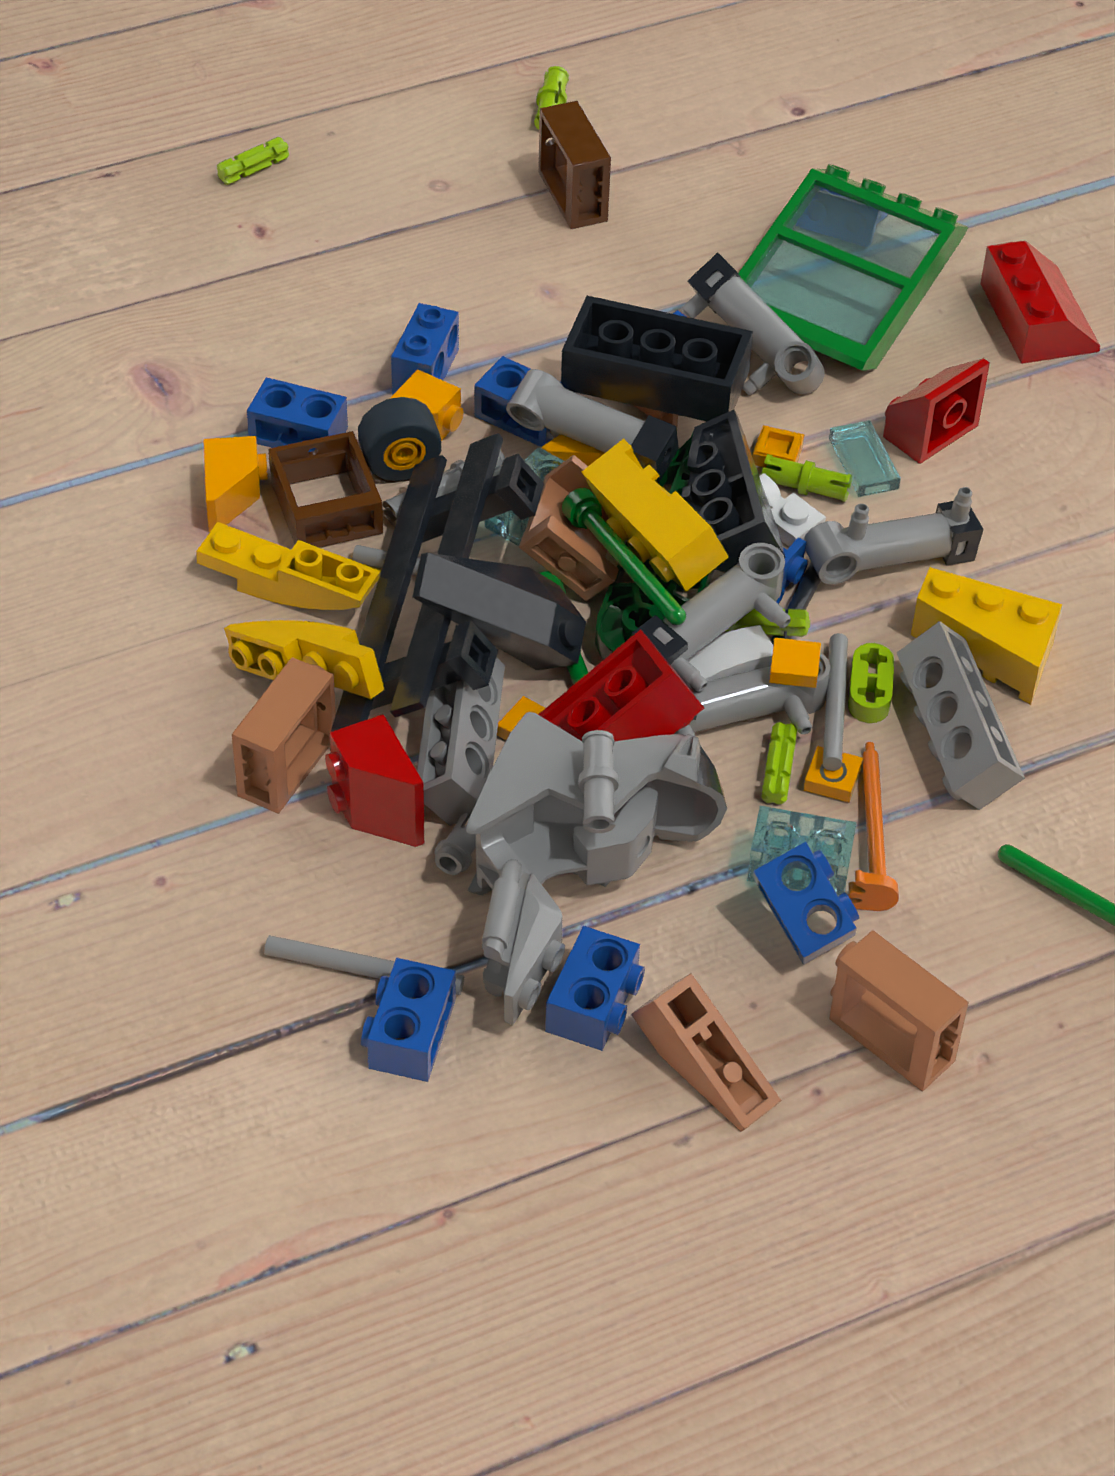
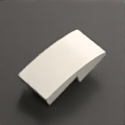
M760 625L746 627L720 634L687 659V661L700 671L702 677L710 681L771 666L773 644Z

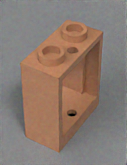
M292 657L232 733L238 797L277 814L281 812L330 747L329 733L331 732L336 715L334 674L325 671L320 666L310 665Z
M872 930L858 943L855 941L848 943L836 959L835 965L838 968L836 980L830 992L833 998L829 1019L923 1092L956 1061L969 1002Z

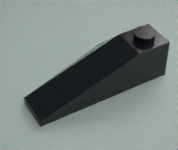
M735 409L694 427L687 463L691 470L688 486L682 488L681 497L712 527L728 555V558L714 570L727 572L739 563L740 553L745 547L754 543L771 544L778 548L785 558L775 519Z
M434 553L421 554L412 598L457 624L471 620L494 646L535 670L578 664L586 621L558 584L530 567Z

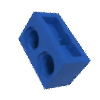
M422 303L417 305L391 356L392 395L417 369L444 381L459 351L458 311Z
M502 356L474 384V416L542 447L554 439L550 430L547 428L541 431L528 429L516 422L506 410L508 402L527 371L531 368Z
M266 377L247 409L248 435L256 436L258 445L274 448L345 433L348 429L347 397ZM312 448V449H310L308 452H312V451H314L316 448Z
M806 841L753 871L755 883L803 965L854 937L857 930L854 921L860 919L848 895L844 892L838 896L828 879L834 876V872L822 851L819 849L812 853ZM793 868L802 869L808 873L811 882L803 890H790L782 882L785 872ZM817 911H826L834 917L836 926L830 933L817 934L807 924L809 916Z
M583 926L546 1002L545 1032L603 1051L610 1034L618 1035L622 1029L627 1014V1005H624L628 994L636 996L641 987L645 967L639 965L640 944Z
M396 958L390 977L382 976L376 993V1005L379 1006L376 1016H368L362 1030L361 1046L368 1048V1069L425 1082L429 1081L456 1001L455 970ZM396 1038H405L404 1040H395Z

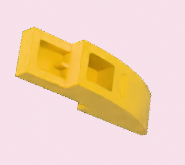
M220 522L216 523L196 551L197 564L237 578V591L263 600L299 608L343 610L361 607L380 578V570L298 540L291 550Z
M298 620L252 621L230 624L224 628L229 643V656L238 669L274 680L293 657L310 665L320 666L325 671L334 674V687L369 699L385 690L373 649L359 645L354 629L320 622Z

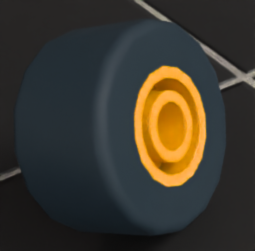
M407 397L386 399L374 405L366 412L358 426V440L365 461L372 473L384 480H409L414 465L435 458L442 451L441 437L434 417L427 405L417 399Z

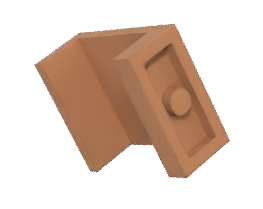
M573 455L545 476L536 515L530 517L519 548L587 601L615 582L619 568L606 559L608 551L589 529L573 526L562 512V503L565 497L573 490L587 488L594 494L581 473L588 466ZM602 507V518L607 521L609 517Z

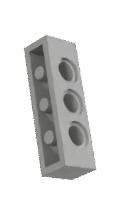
M939 621L899 650L897 656L903 668V672L900 673L901 679L907 689L914 695L917 706L914 707L915 714L928 730L931 738L928 742L929 749L943 767L945 776L942 780L950 795L958 801L963 799L980 810L1025 779L966 639Z
M497 657L489 686L473 691L464 680L431 690L426 704L417 772L424 782V804L449 826L456 824L462 814L468 813L470 818L488 775L493 768L505 665Z

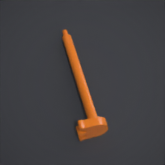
M867 742L862 757L869 873L861 870L855 871V882L848 883V897L856 909L884 911L891 909L899 901V891L896 880L886 875L879 754L875 751L874 743Z

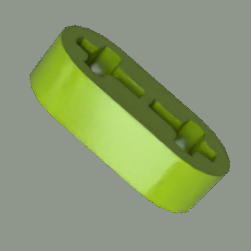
M866 643L860 645L853 654L848 708L851 715L861 722H880L888 716L893 692L894 655L884 645ZM868 663L876 664L877 674L868 673ZM866 692L875 693L874 703L866 702Z

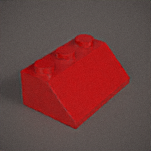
M1026 240L987 246L980 284L1021 364L1100 351L1101 346L1057 265Z
M640 629L538 715L582 741L585 733L603 730L611 733L614 736V742L658 735H673L679 729L689 725L693 718L704 709V706Z

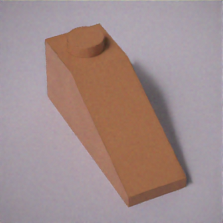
M692 973L669 985L631 1013L658 1054L740 1132L748 1128L782 1101Z

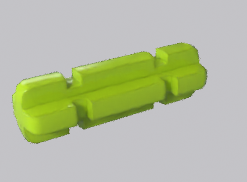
M281 137L273 138L265 142V147L263 144H260L235 155L234 161L232 158H228L219 162L217 165V175L224 184L230 185L240 180V175L245 178L272 165L271 161L276 164L287 159L289 156L288 144Z
M754 608L725 630V632L760 625L766 635L783 636L784 631H786L787 636L803 637L807 635L811 623L809 613L806 610L788 609L787 614L790 616V623L786 627L780 628L776 623L770 622Z
M777 722L772 726L761 796L766 803L774 802L781 805L787 801L797 729L791 723L785 725L782 722Z

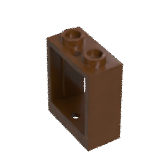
M578 101L540 108L538 172L570 229H576L608 222L611 157Z
M353 431L268 449L270 481L294 544L300 540L316 547H323L383 534V502ZM316 448L314 451L308 452L310 449ZM344 472L348 473L356 495L298 507L290 484Z

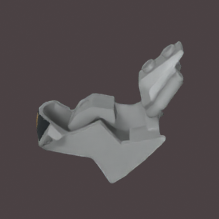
M533 712L526 713L511 731L488 775L466 827L467 833L476 835L477 872L468 891L484 895L493 890L482 938L484 956L489 958L487 967L483 971V983L487 992L494 996H501L502 991L504 992V1022L514 1025L523 1009L529 1011L534 1006L541 990L540 981L547 970L554 972L557 969L564 955L565 944L562 943V913L542 886L547 879L572 872L579 875L586 885L600 884L606 887L610 881L627 879L633 876L651 853L654 836L658 835L662 840L699 841L721 824L727 811L724 790L716 768L701 747L698 737L691 734H673L614 742V771L619 775V786L614 792L615 827L609 832L593 833L585 830L583 827L584 793L579 789V774L583 771L584 757L582 741Z

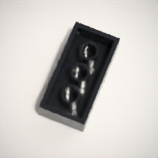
M586 295L562 348L561 384L565 389L583 395L707 422L735 409L750 370L753 331Z

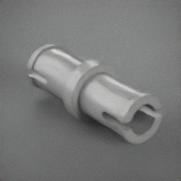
M594 730L585 733L582 737L584 757L583 771L579 774V789L584 793L583 827L589 832L605 833L615 827L614 792L619 786V775L614 771L613 764L614 736L607 731Z

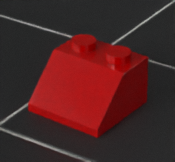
M982 358L948 367L932 378L924 379L918 387L902 397L899 396L893 399L885 411L886 419L883 438L921 464L978 427L990 362Z
M384 714L330 732V753L325 755V762L332 778V785L327 786V794L333 810L336 813L343 812L349 825L354 830L413 847L425 844L424 782Z

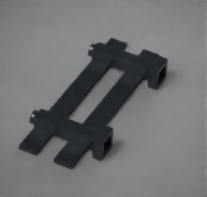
M499 433L470 444L456 491L436 498L447 463V459L443 455L414 465L380 578L378 579L359 639V645L373 649L385 690L372 699L343 690L331 732L367 720L372 709L391 703L390 713L395 718L426 708L431 690L464 680L473 691L489 686L498 649L471 620L456 625L452 640L444 643L451 620L422 604L407 656L388 663L385 662L423 542L442 536L437 554L469 558L479 522L511 510L520 520L536 515L544 483L519 454L505 458L500 474L493 476L504 440Z

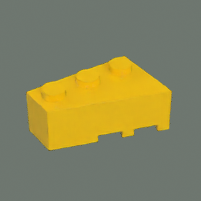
M623 438L581 473L608 515L609 519L606 522L623 541L627 540V545L639 560L645 563L649 559L651 567L665 583L672 579L682 589L687 591L725 561L728 555L712 527L676 491L670 494L655 481L659 478V474L650 465L643 469L633 452L632 446Z
M929 567L917 596L911 636L917 638L939 621L966 639L977 667L983 670V678L992 683L999 679L1020 692L1019 698L1031 705L1054 643L1062 604Z

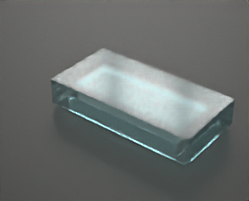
M870 420L830 428L829 440L846 474H852V485L858 497L899 489L901 477Z

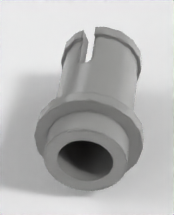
M468 813L460 815L448 838L440 841L435 848L436 865L440 870L450 875H457L467 870L472 863L471 854L476 848V835L466 832L465 824L469 819Z

